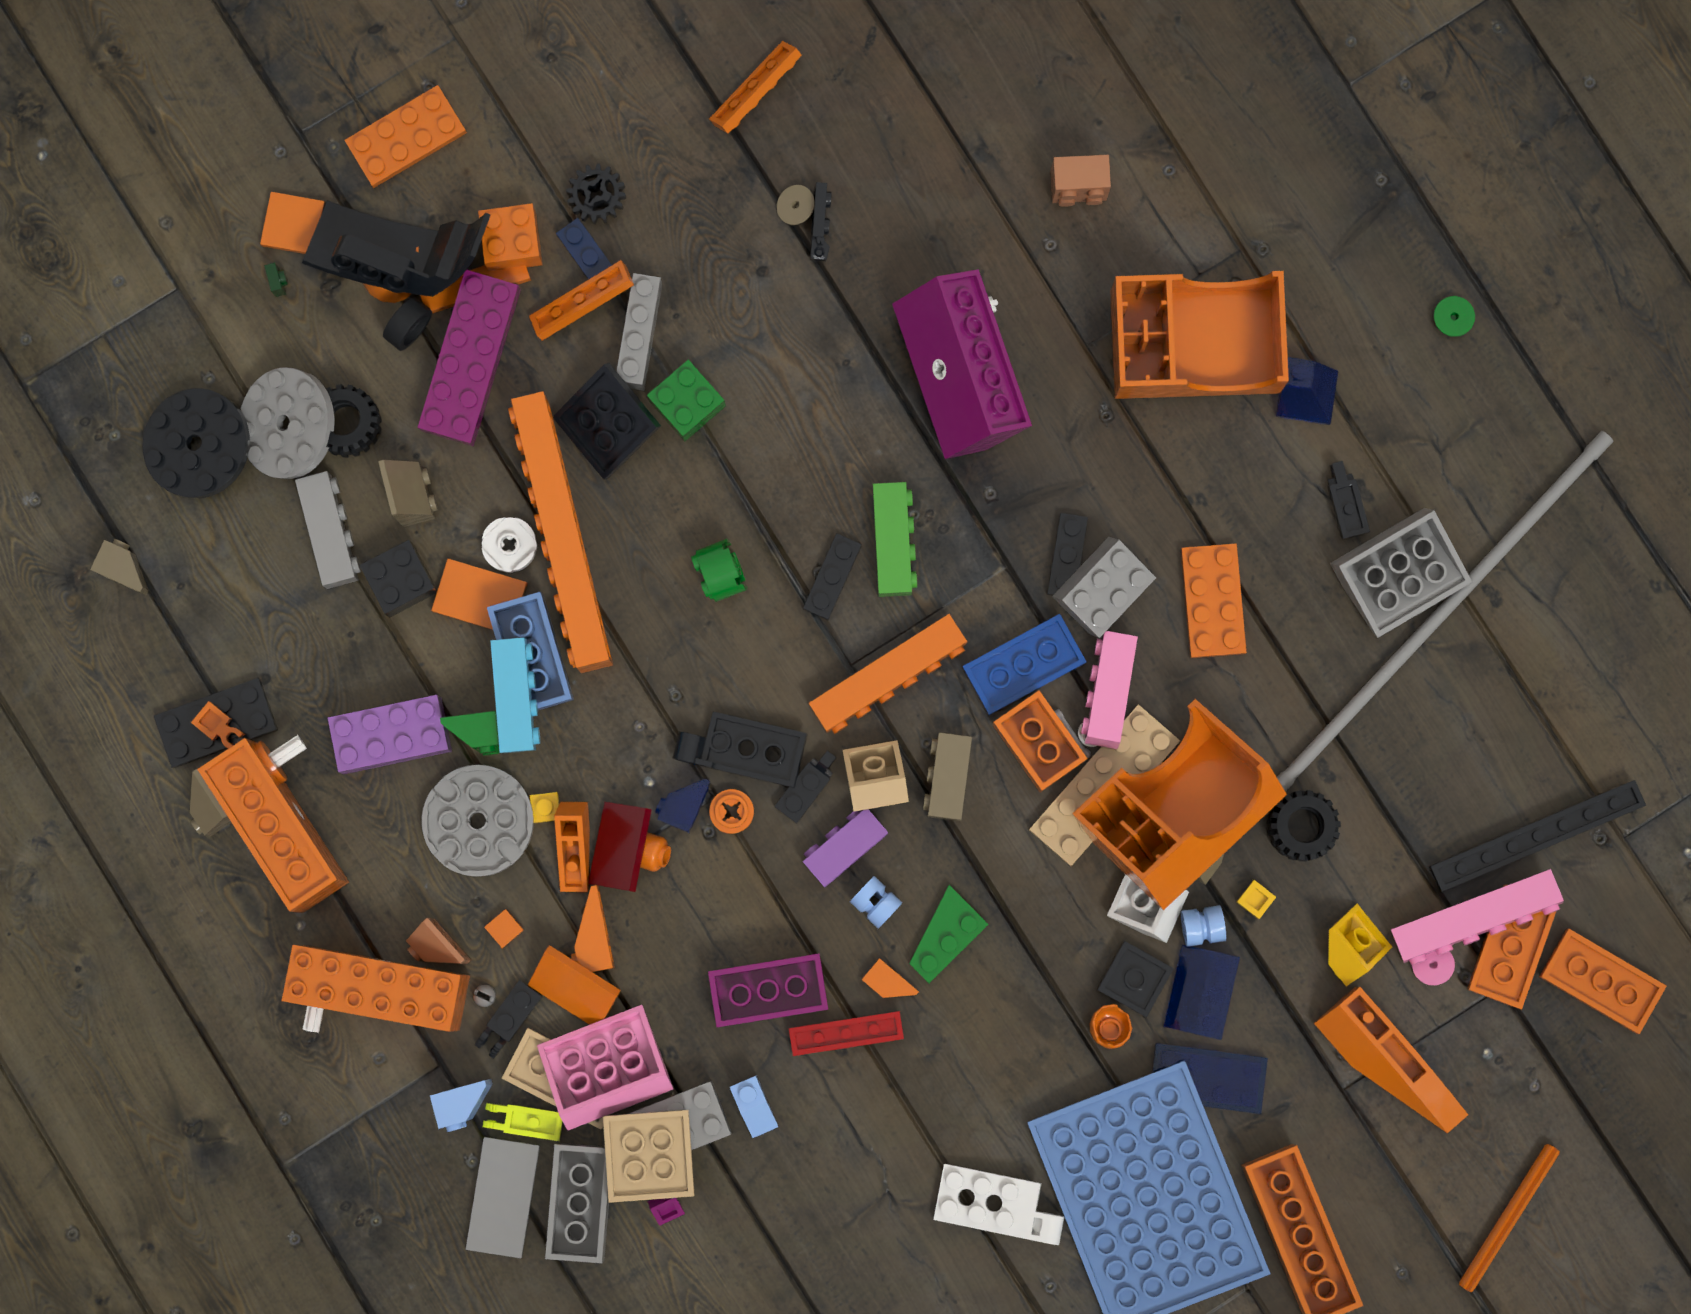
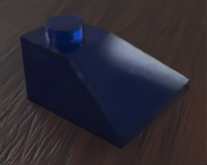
M1288 357L1289 381L1279 394L1276 417L1330 425L1338 370L1316 361Z

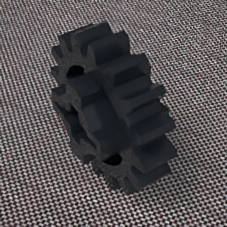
M598 163L595 170H591V167L586 165L585 173H582L580 170L576 171L577 180L570 178L569 182L573 188L566 189L567 195L573 197L567 201L569 206L576 205L572 211L574 215L582 213V221L585 222L588 217H591L592 223L595 225L598 218H602V221L607 223L608 215H611L613 218L617 217L616 208L623 210L624 207L620 200L626 199V193L620 191L625 189L624 182H618L620 179L618 173L611 175V167L608 166L602 171ZM591 178H596L595 180L589 182L587 181ZM609 182L614 187V196L607 191ZM601 191L602 196L596 195L595 198H592L591 192ZM579 192L586 197L584 206L579 201ZM604 206L606 207L605 209L596 211V209Z

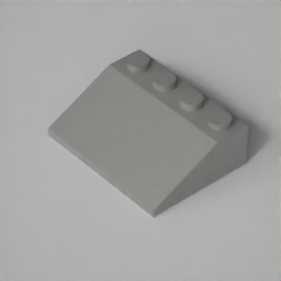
M1427 508L1421 509L1330 563L1342 587L1376 638L1472 583L1434 510Z

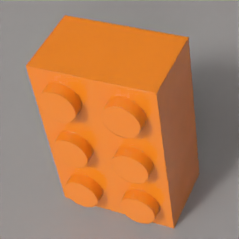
M1040 690L995 720L992 724L1039 792L1048 788L1088 759Z

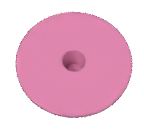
M1435 951L1425 955L1427 960L1412 965L1415 976L1427 985L1445 983L1450 979L1455 969V962L1451 952L1437 955Z

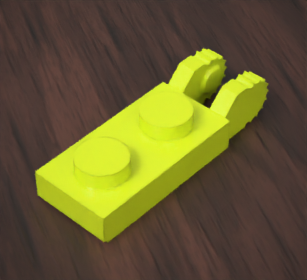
M486 1103V1110L506 1113L505 1123L483 1120L482 1127L503 1130V1133L560 1141L563 1121L557 1111L511 1104L505 1106Z

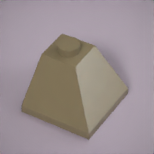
M196 769L192 772L190 814L194 819L191 820V824L199 835L203 833L205 836L211 837L232 822Z

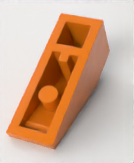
M560 802L554 815L560 892H588L590 840L588 802Z
M597 885L590 888L574 946L575 953L571 954L572 960L591 972L615 968L600 890Z

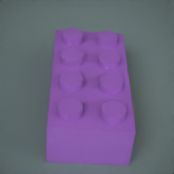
M438 695L328 717L338 772L348 774L452 752L448 729L440 723V718L445 717L442 698Z

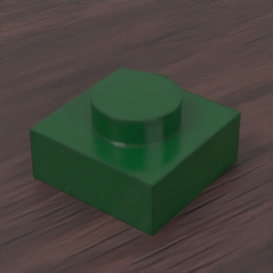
M275 262L264 265L271 292L275 297L286 295L284 286L288 285V279L285 270H280Z

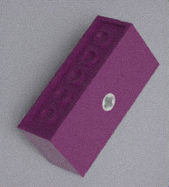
M979 269L937 276L892 304L945 459L988 450L1032 426L994 316V312L997 311L995 306L998 305L997 299L993 300L992 296L988 297Z

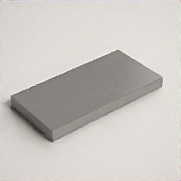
M484 1137L466 1250L522 1258L540 1145Z

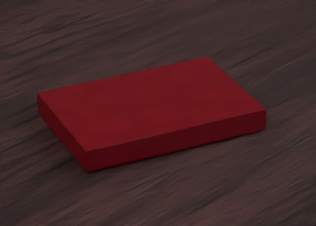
M604 802L588 884L636 892L652 809Z

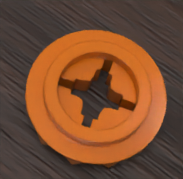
M728 789L714 797L710 805L709 814L712 823L717 829L727 834H734L743 831L750 825L754 817V807L752 801L745 793L736 789ZM740 802L737 813L741 820L730 817L723 821L727 811L722 804L725 803L733 807Z

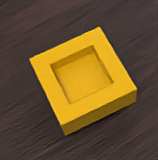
M558 792L530 795L534 823L555 821L554 815L559 806Z
M1253 880L1236 902L1254 917L1260 919L1276 896Z

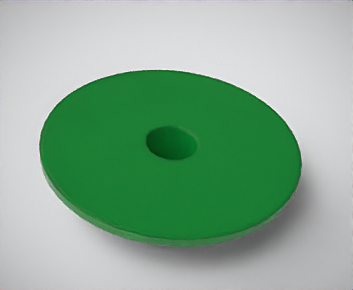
M1450 296L1441 300L1436 306L1434 321L1437 328L1443 334L1458 337L1466 334L1472 328L1475 322V312L1472 305L1466 299Z

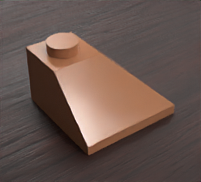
M426 918L406 940L410 945L407 950L418 962L421 959L424 962L468 964L471 961L467 954L433 918Z

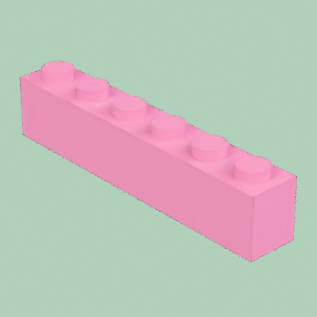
M1550 869L1391 929L1403 962L1410 961L1411 965H1415L1427 960L1425 955L1436 951L1437 955H1442L1454 950L1453 944L1463 941L1464 945H1468L1480 940L1479 935L1489 931L1490 935L1507 930L1506 924L1516 921L1517 925H1521L1533 920L1532 915L1543 911L1544 915L1560 910L1559 905L1564 900Z

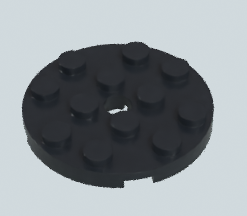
M202 388L183 390L164 400L149 418L143 436L144 461L152 478L165 490L181 497L207 498L225 490L242 472L248 458L246 453L250 433L244 415L227 397L215 391ZM199 436L202 444L199 449L193 451L191 450L192 437Z

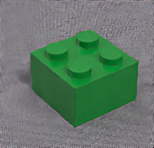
M689 359L647 394L648 401L684 442L726 407L725 400Z

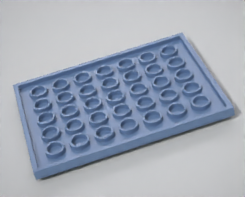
M1185 1060L1027 1122L1103 1314H1169L1270 1275L1269 1268Z

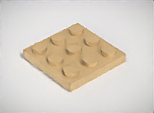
M689 1110L603 1116L609 1203L695 1196Z

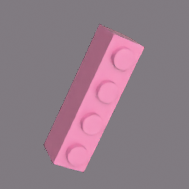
M1106 631L1102 639L1097 638L1094 655H1099L1098 664L1092 665L1090 681L1094 682L1093 692L1088 691L1085 707L1090 708L1089 718H1083L1081 734L1086 735L1085 744L1118 749L1138 636Z

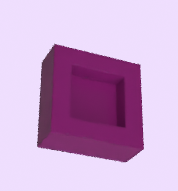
M678 1198L651 1199L647 1201L659 1226L685 1214Z

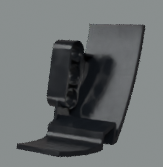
M327 200L302 264L346 279L381 287L395 293L405 292L433 297L457 281L471 265L491 215L485 213L472 224H465L457 220L440 225L437 231L382 219ZM418 246H419V253L416 252V247H418Z

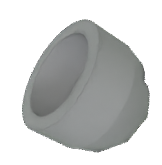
M480 985L474 990L473 1000L478 1006L488 1007L495 1002L496 992L490 985ZM478 991L491 996L490 1000L487 1001L477 996Z

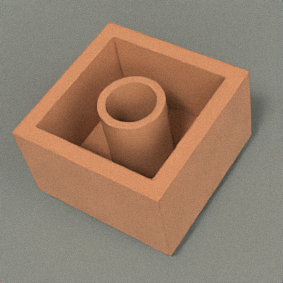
M1109 155L1053 158L1050 171L1052 203H1059V206L1068 207L1075 205V202L1099 205L1102 204V201H1107L1111 188Z

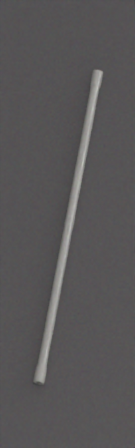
M1599 432L1585 447L1583 453L1468 574L1472 583L1448 596L1287 769L1277 776L1285 792L1293 785L1295 779L1594 460H1597L1613 443V439L1606 432Z

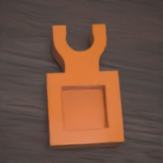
M210 701L207 702L191 722L211 740L215 741L219 736L223 745L228 749L233 746L228 740L231 734L235 733L239 738L245 735L241 730L229 727L228 724L232 719Z

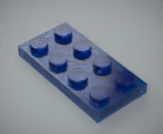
M1155 1043L1152 1073L1185 1060L1204 1107L1261 1114L1268 1058Z

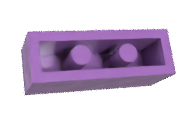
M869 809L853 811L846 817L849 822L840 829L837 825L825 835L828 840L819 847L815 844L804 853L806 859L803 863L824 888L888 835L887 830Z

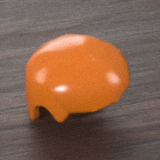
M1116 1004L1102 1006L1093 1014L1089 1023L1092 1038L1096 1043L1107 1049H1115L1124 1045L1129 1040L1132 1032L1129 1014L1120 1009Z

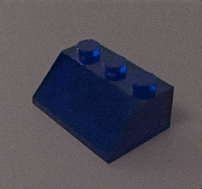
M1182 945L1163 1027L1222 1040L1240 957Z

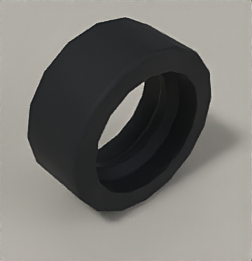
M416 297L410 298L394 313L383 331L384 339L399 351L405 350L421 335L432 317L431 309Z

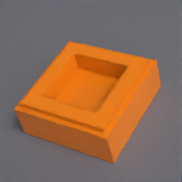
M507 909L503 910L484 927L501 948L507 946L524 931Z

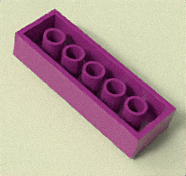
M470 270L464 272L417 427L419 430L474 447L521 289L519 285Z

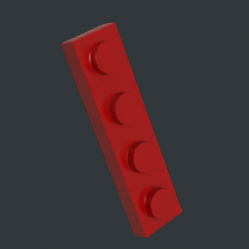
M900 1011L789 1028L793 1056L904 1039Z

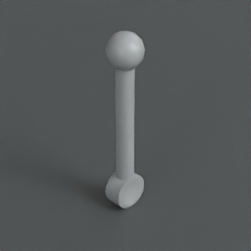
M1059 709L1055 710L1054 712L1059 717L1061 722L1064 724L1066 729L1069 731V733L1076 741L1078 746L1081 748L1087 758H1090V750L1085 748L1083 744L1080 742V740L1078 739V737L1076 736V734L1064 718L1062 712Z

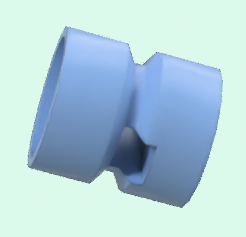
M873 876L853 897L850 903L860 912L866 911L868 913L867 919L879 929L902 902L892 892L886 893V886ZM873 895L880 900L875 906L870 901Z
M1220 905L1204 907L1203 912H1199L1197 909L1181 911L1182 931L1187 947L1202 945L1205 939L1209 943L1226 941L1225 921Z

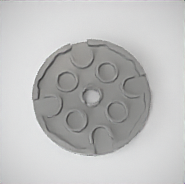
M294 368L271 370L254 382L247 392L241 407V412L246 419L250 433L246 456L259 471L274 478L293 479L306 475L316 468L325 457L329 449L327 443L330 431H334V410L327 390L315 376ZM285 416H287L290 421L287 430L281 428L283 426L284 419L286 418Z
M486 765L465 766L445 775L428 794L422 812V831L431 853L448 869L473 877L494 875L513 865L527 849L534 829L533 809L525 789L508 773ZM475 813H482L485 816L486 822L482 828L475 829L471 825V817Z

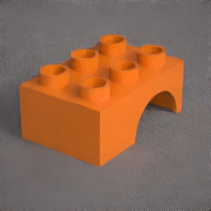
M1272 271L1263 277L1236 282L1192 281L1184 278L1183 274L1115 277L1110 291L1115 399L1280 394L1288 383L1284 271Z
M1196 699L1187 706L1190 713L1187 732L1180 745L1169 758L1154 769L1140 774H1131L1121 768L1072 813L1091 841L1162 910H1165L1287 795L1268 762Z

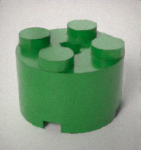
M728 538L696 550V555L691 556L696 571H700L705 581L701 582V586L705 596L711 600L714 599L715 602L748 590L746 585L741 584V582L746 581L736 553H730L728 546H731Z

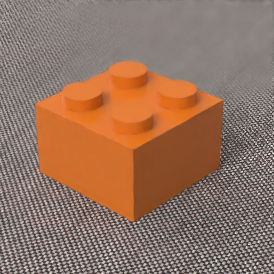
M533 203L478 211L479 218L485 213L491 215L482 237L484 263L488 271L543 265L537 216Z

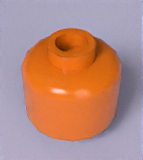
M647 832L640 868L655 872L668 864L671 856V847L668 846V842L664 837Z

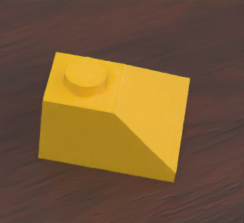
M1358 904L1354 905L1329 929L1328 965L1346 987L1369 972L1392 948L1391 944Z

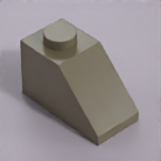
M114 539L113 543L104 540L90 570L147 595L149 590L136 555L128 550L130 545Z

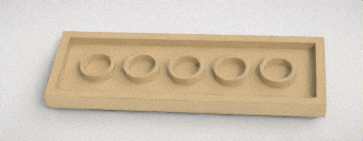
M1138 704L1124 720L1121 742L1118 749L1101 747L1033 824L1029 831L1071 867L1092 843L1072 813L1121 768L1131 774L1150 771L1162 763L1180 740Z

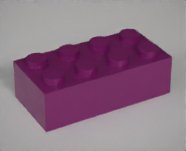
M820 954L708 971L716 1027L828 1010Z

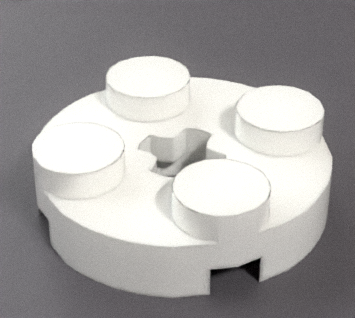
M504 517L496 519L487 526L482 537V553L492 567L506 573H513L526 568L534 559L538 548L534 531L525 521L518 518ZM506 538L508 540L516 539L517 542L514 544L515 550L504 551L502 549L505 546L503 540Z

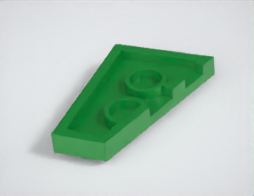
M949 885L909 964L930 983L989 924Z

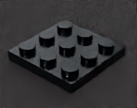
M610 363L604 364L553 416V419L604 480L614 474L661 427L659 422Z

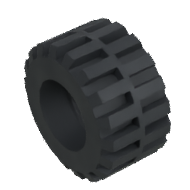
M338 384L335 389L331 387L326 388L333 405L334 414L344 407L356 408L360 413L359 425L352 433L336 435L333 431H330L327 443L328 451L335 456L341 455L343 458H349V455L359 456V452L362 450L365 452L370 450L368 446L371 443L375 445L378 440L376 435L380 434L382 429L379 426L382 423V418L377 405L365 391L360 388L356 389L353 385L348 384L347 387H344L342 384Z
M1300 790L1286 795L1270 810V817L1267 819V825H1269L1267 834L1272 839V846L1276 847L1279 850L1278 853L1282 856L1285 855L1291 860L1309 861L1324 856L1335 846L1336 839H1339L1340 833L1338 829L1341 827V821H1338L1337 815H1339L1338 810H1334L1330 799L1326 800L1324 795L1313 793L1311 790ZM1297 810H1308L1318 820V834L1310 842H1299L1289 832V817Z

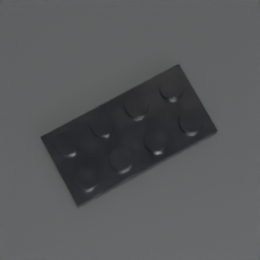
M260 678L154 715L171 768H176L228 749L223 745L219 736L213 741L191 723L208 701L212 702L232 719L228 724L229 727L237 728L245 734L242 738H239L235 733L231 734L228 740L233 745L244 738L253 740L278 731Z

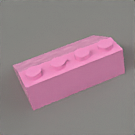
M643 1005L537 1045L559 1116L567 1130L673 1090Z

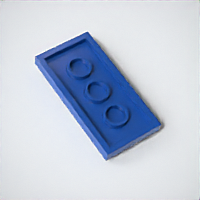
M1058 614L969 662L962 668L988 715H991L1086 663V660L1063 618Z

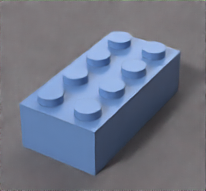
M537 592L487 607L496 640L526 638L527 644L532 643L533 660H529V672L534 671L536 688H531L532 700H537L538 710L574 700L543 593Z

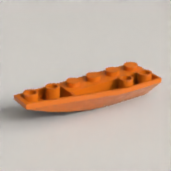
M1354 987L1313 1023L1351 1067L1444 1132L1449 1133L1468 1116V1113L1434 1071L1361 987Z

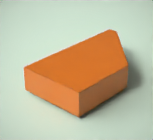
M880 958L862 978V981L882 998L917 995L919 992Z

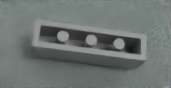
M633 273L632 281L634 285L630 290L617 373L631 389L644 391L662 281L661 277Z
M326 471L296 479L295 482L322 586L329 589L359 581L357 573L361 572V567L359 566L360 563L357 556H352L350 547L354 546V540L351 531H346L343 520L347 519V513L344 504H339L337 494L341 492L337 478H332V475Z

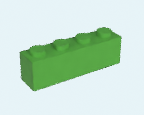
M906 482L873 484L878 596L912 595V588H917L916 571L911 572L910 561L916 560L915 544H909V533H914L913 517H908L907 507L913 506L912 489H906Z

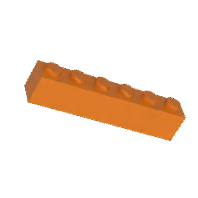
M950 614L809 702V706L826 733L832 730L836 734L848 726L846 721L853 716L859 719L871 711L869 706L878 700L883 704L894 697L893 691L900 686L906 689L918 681L916 676L926 671L927 674H930L942 666L940 661L947 656L952 660L965 651L963 646L967 644V640Z

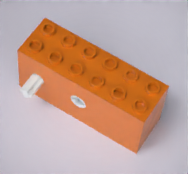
M292 945L282 1001L307 1006L303 1030L319 1033L324 1009L453 1032L460 1031L470 975L311 946Z

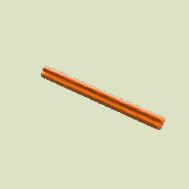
M1550 1144L1544 1146L1461 1278L1459 1285L1468 1292L1474 1291L1557 1159L1560 1151Z

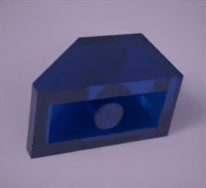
M703 779L669 793L666 799L661 798L655 813L659 814L657 820L690 834L711 781Z

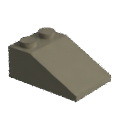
M378 461L392 516L403 527L436 519L434 511L438 510L434 494L429 495L427 485L431 484V478L428 469H423L419 462Z

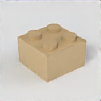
M898 740L843 750L853 811L909 802Z

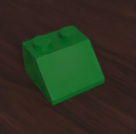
M496 711L440 718V723L471 748L483 754V756L499 754Z

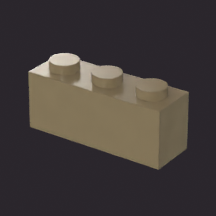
M939 733L938 739L932 738L930 755H935L934 767H928L927 783H932L931 794H925L923 810L928 811V817L961 821L972 737Z

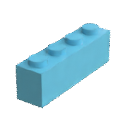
M526 638L490 640L500 753L535 751L536 744H540L539 727L534 728L533 716H538L537 700H532L531 688H536L534 671L529 672V660H533L532 643L527 644Z

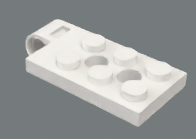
M944 1164L933 1220L1059 1245L1064 1216L1037 1211L1042 1183ZM964 1189L971 1190L975 1196L974 1202L969 1206L963 1205L959 1199L960 1192ZM990 1195H998L1001 1198L1002 1207L1000 1210L992 1211L988 1208L987 1199Z

